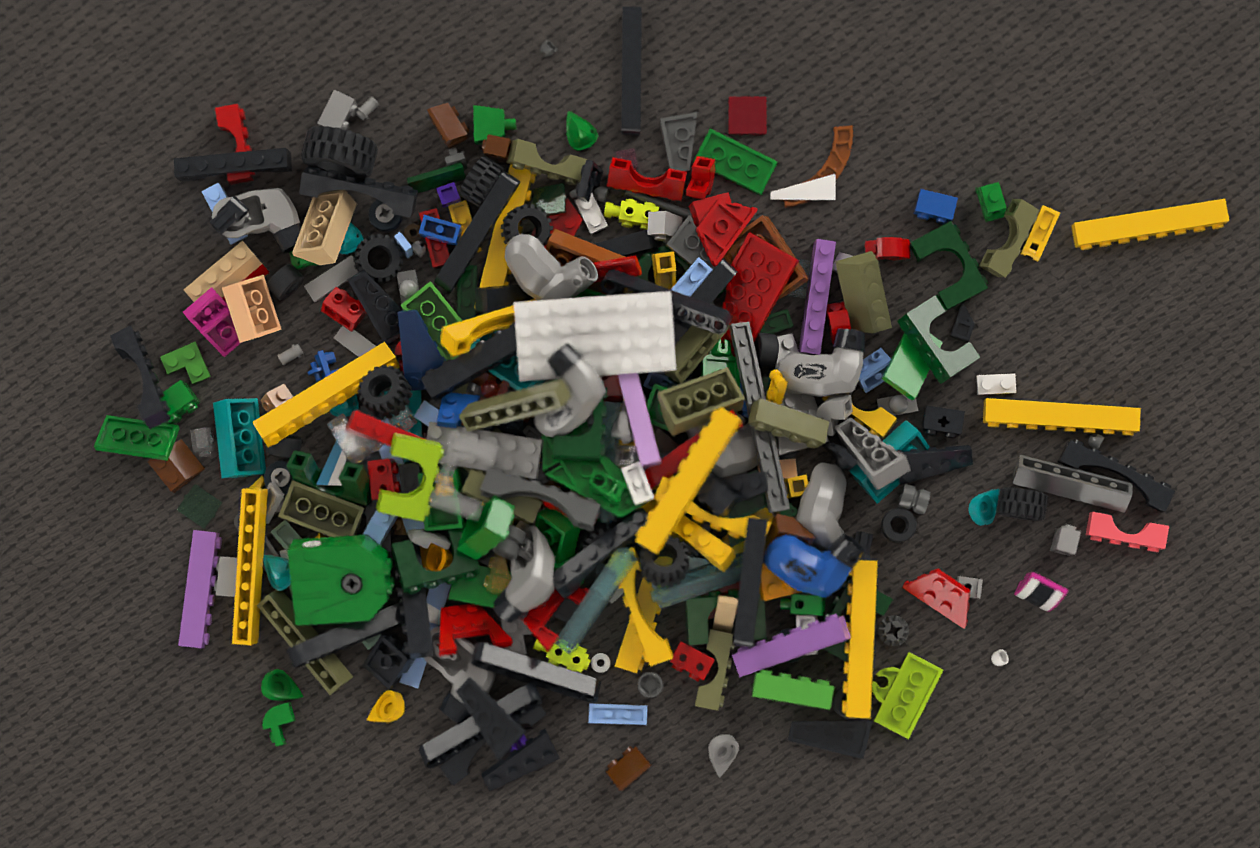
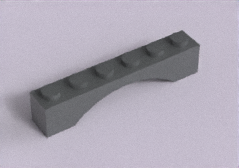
M498 468L487 469L480 489V495L488 498L496 495L503 500L518 496L542 499L559 508L569 518L573 526L589 531L593 530L600 510V504H597V501L586 498L585 500L572 492L566 494L560 492V489L549 486L548 488L542 486L540 482L535 480H523L519 475H508Z

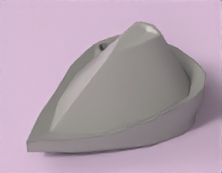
M622 401L621 412L612 426L611 434L613 437L621 439L623 444H629L634 441V436L625 401Z
M723 734L714 737L708 747L710 760L719 778L731 765L739 751V744L731 735Z

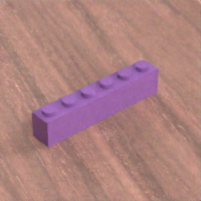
M816 239L813 244L809 272L810 280H808L799 353L814 356L819 355L821 352L836 245L834 241Z
M193 530L178 646L205 648V645L209 643L210 634L207 633V627L212 622V614H209L210 606L214 605L215 596L212 595V588L217 580V576L214 573L219 561L217 549H220L222 545V537H219L220 533Z
M834 614L826 617V622L819 624V621H814L807 624L808 628L802 630L801 627L790 630L791 634L784 636L781 633L773 636V640L766 643V640H761L754 643L755 647L753 648L742 647L737 649L738 653L732 656L739 677L851 639L844 616L837 617Z

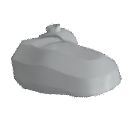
M710 422L686 430L688 438L690 439L699 433ZM748 423L735 432L711 470V473L717 478L743 473L759 465L751 427Z

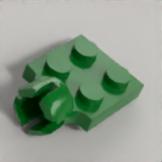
M720 339L700 362L701 377L728 367L740 389V375L736 357L731 354V342L724 339V343H721Z

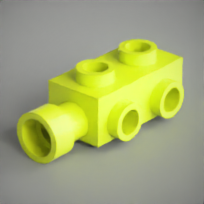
M632 199L621 201V206L606 202L604 217H619L618 222L622 223L621 226L632 228L633 225H638L641 230H647L648 217L645 216V213L659 211V207L650 202L639 204L636 200ZM632 209L633 213L627 214L626 210Z
M560 637L550 652L546 651L538 640H536L533 649L539 652L540 650L546 652L549 663L556 666L563 664L567 666L566 669L581 673L583 669L587 670L591 661L588 659L587 649L578 645L573 648L568 645L569 641ZM560 648L562 655L557 656L555 650ZM578 656L580 658V662L578 664H575L573 662V657Z

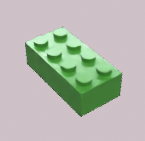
M430 281L402 303L401 307L404 310L417 309L428 328L430 337L437 343V349L441 356H444L446 360H453L459 356H452L440 343L442 328L462 322V320Z
M760 670L759 673L754 675L751 696L830 709L834 686H830V681L817 679V683L810 682L811 678L798 676V679L795 680L791 679L789 674L779 673L778 676H772V671Z

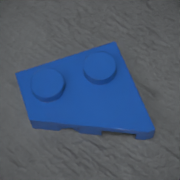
M451 392L442 397L437 426L457 428L462 423L459 414L469 403L480 401V396Z

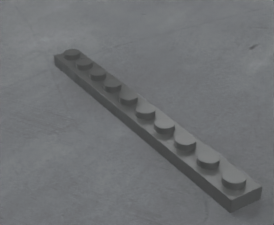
M742 322L729 325L749 417L752 403L760 398L766 400L750 323ZM750 426L760 472L767 473L769 491L765 492L769 513L787 511L790 508L774 435H772V432L766 430L758 431L753 426Z

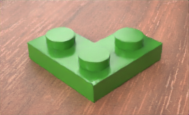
M196 342L160 357L168 375L186 368L193 385L211 377Z

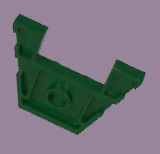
M765 493L737 503L728 516L725 517L729 519L744 518L767 507ZM789 503V510L778 513L793 517L797 515L798 511ZM728 535L730 547L745 541V537L739 536V539Z

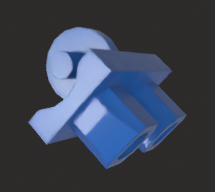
M323 350L318 351L317 355H315L316 362L310 363L312 370L307 373L308 376H315L316 381H320L339 370L330 371L328 367L329 364L336 362L334 352L324 353Z

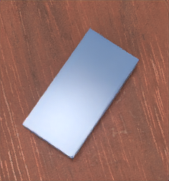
M399 232L394 238L397 245H400V250L408 259L413 255L412 246L403 234Z

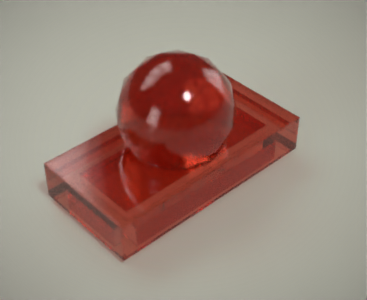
M487 380L481 385V393L487 399L506 394L510 384L505 380L499 384L493 380Z

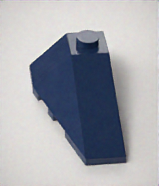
M417 309L399 311L398 320L405 379L409 382L411 391L426 390L421 378L425 376L428 370H436L441 367V364L446 359L444 356H441L437 349V343L430 337L428 328Z

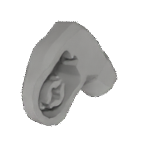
M519 234L512 237L506 245L505 260L507 266L522 290L537 301L575 298L598 278L597 269L588 258L579 257L561 266L556 258L545 249L542 243L532 235Z
M820 463L815 466L810 481L801 497L796 520L814 535L815 539L812 545L820 552L829 550L828 547L842 534H845L839 526L838 520L843 509L847 482L842 469L830 463Z

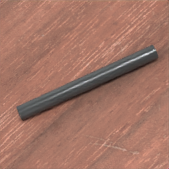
M628 190L625 192L626 196L643 202L654 203L662 209L685 217L690 215L692 218L691 212L688 209L643 193H633Z

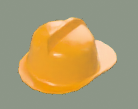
M433 543L427 549L419 546L422 567L429 571L444 570L453 561V555L449 549L446 550Z

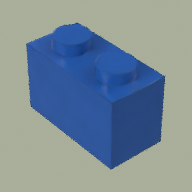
M920 189L914 214L918 215L917 218L928 220L932 218L936 219L937 223L945 225L953 220L958 198Z
M424 215L419 234L421 237L456 246L460 240L463 228L459 224Z

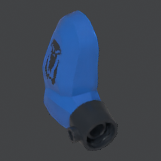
M842 534L828 547L829 550L823 552L806 545L795 536L785 535L769 544L764 553V563L771 572L794 589L825 598L838 590L864 553V549L855 539L847 534Z

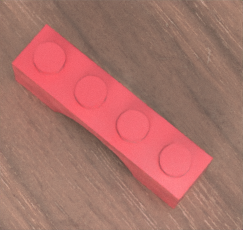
M1090 512L1086 536H1091L1090 540L1102 542V539L1110 540V544L1121 545V542L1129 543L1128 547L1140 549V546L1148 547L1147 551L1159 552V549L1163 550L1166 548L1169 526L1146 523L1144 528L1137 534H1126L1115 526L1112 515Z

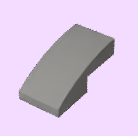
M423 529L407 531V535L412 542L426 549L431 543L446 550L451 545L446 535L435 531H425Z

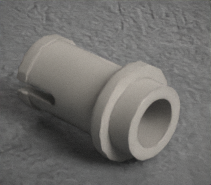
M371 96L360 108L357 107L355 113L361 120L368 119V115L379 106V103Z
M293 344L290 349L278 354V358L283 365H286V363L297 357L301 358V355L304 353L298 344Z

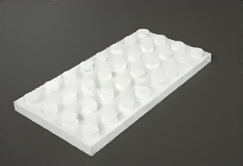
M671 291L514 302L520 381L557 378L547 363V359L566 343H569L577 350L598 375L676 370Z

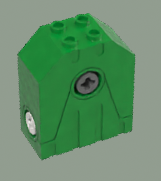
M368 535L294 539L287 549L296 625L370 621L388 600L389 595L392 594V588H395L394 577H391L390 572L393 569L392 558H389L387 550Z

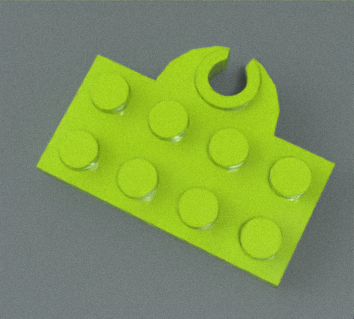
M908 652L900 669L887 667L878 671L876 675L878 677H886L888 683L885 687L881 688L877 682L872 681V693L882 703L873 721L909 739L943 669Z

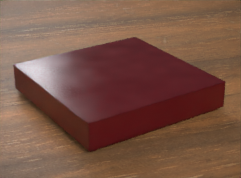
M766 96L728 97L729 135L767 134Z

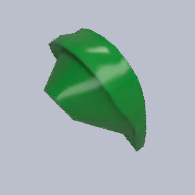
M568 111L566 131L569 145L576 151L590 148L598 139L597 130L585 119Z
M274 669L269 671L262 680L261 692L270 700L284 701L304 697L295 682L283 670Z

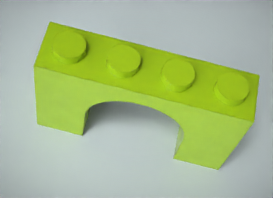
M394 433L389 452L392 456L418 462L423 469V479L421 484L409 493H397L380 489L376 509L380 513L424 521L425 516H428L430 511L428 502L429 498H432L434 495L435 487L433 482L434 479L438 478L439 467L437 465L438 461L443 458L444 449H442V445L439 442Z

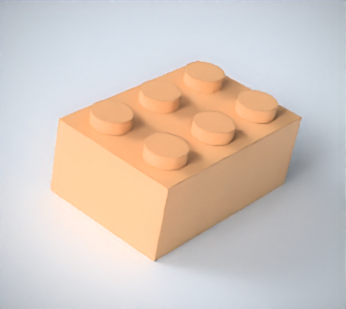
M264 275L222 287L240 343L282 330Z

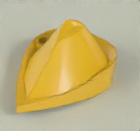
M391 690L384 692L372 708L367 721L392 722L398 720L403 715L405 709L402 695Z

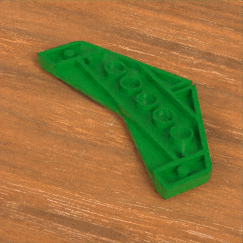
M560 378L552 379V380H550V381H548V382H546V383L553 382V381H557V379H560ZM587 419L565 436L575 437L589 431ZM542 434L543 472L558 463L560 464V466L545 474L548 478L585 499L590 498L597 501L601 508L617 517H625L650 502L647 501L635 506L628 487L624 489L619 498V504L591 490L589 487L590 477L598 471L626 484L621 469L605 455L600 456V462L553 459L554 437ZM597 477L593 479V483L596 486H602L603 480Z

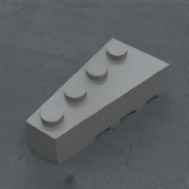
M849 418L834 427L839 441L858 461L857 464L877 490L911 470L906 456L896 452L892 446L882 442L878 436L871 434L868 429L854 419Z

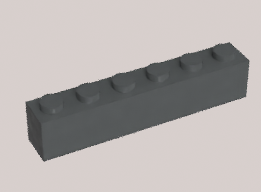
M1020 455L1018 458L1012 484L1043 491L1124 513L1131 500L1133 486L1132 483Z

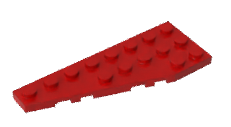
M751 232L748 233L731 264L738 272L726 286L727 292L722 308L729 311L732 316L729 325L749 322L753 341H755L799 260ZM728 329L722 336L721 343H724V339L731 342V354L735 357L730 329Z

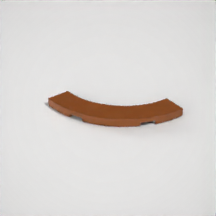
M853 125L834 127L832 150L827 161L811 179L805 182L835 174V181L838 179L846 166L851 152ZM784 200L785 208L793 207L810 200Z

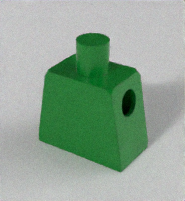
M473 106L475 145L483 144L484 139L487 140L488 134L505 138V130H516V118L505 119L503 109Z
M999 182L975 188L985 222L1003 218L1006 204Z
M792 594L791 598H781L780 609L791 610V614L825 616L826 597ZM799 602H804L803 608L798 607Z

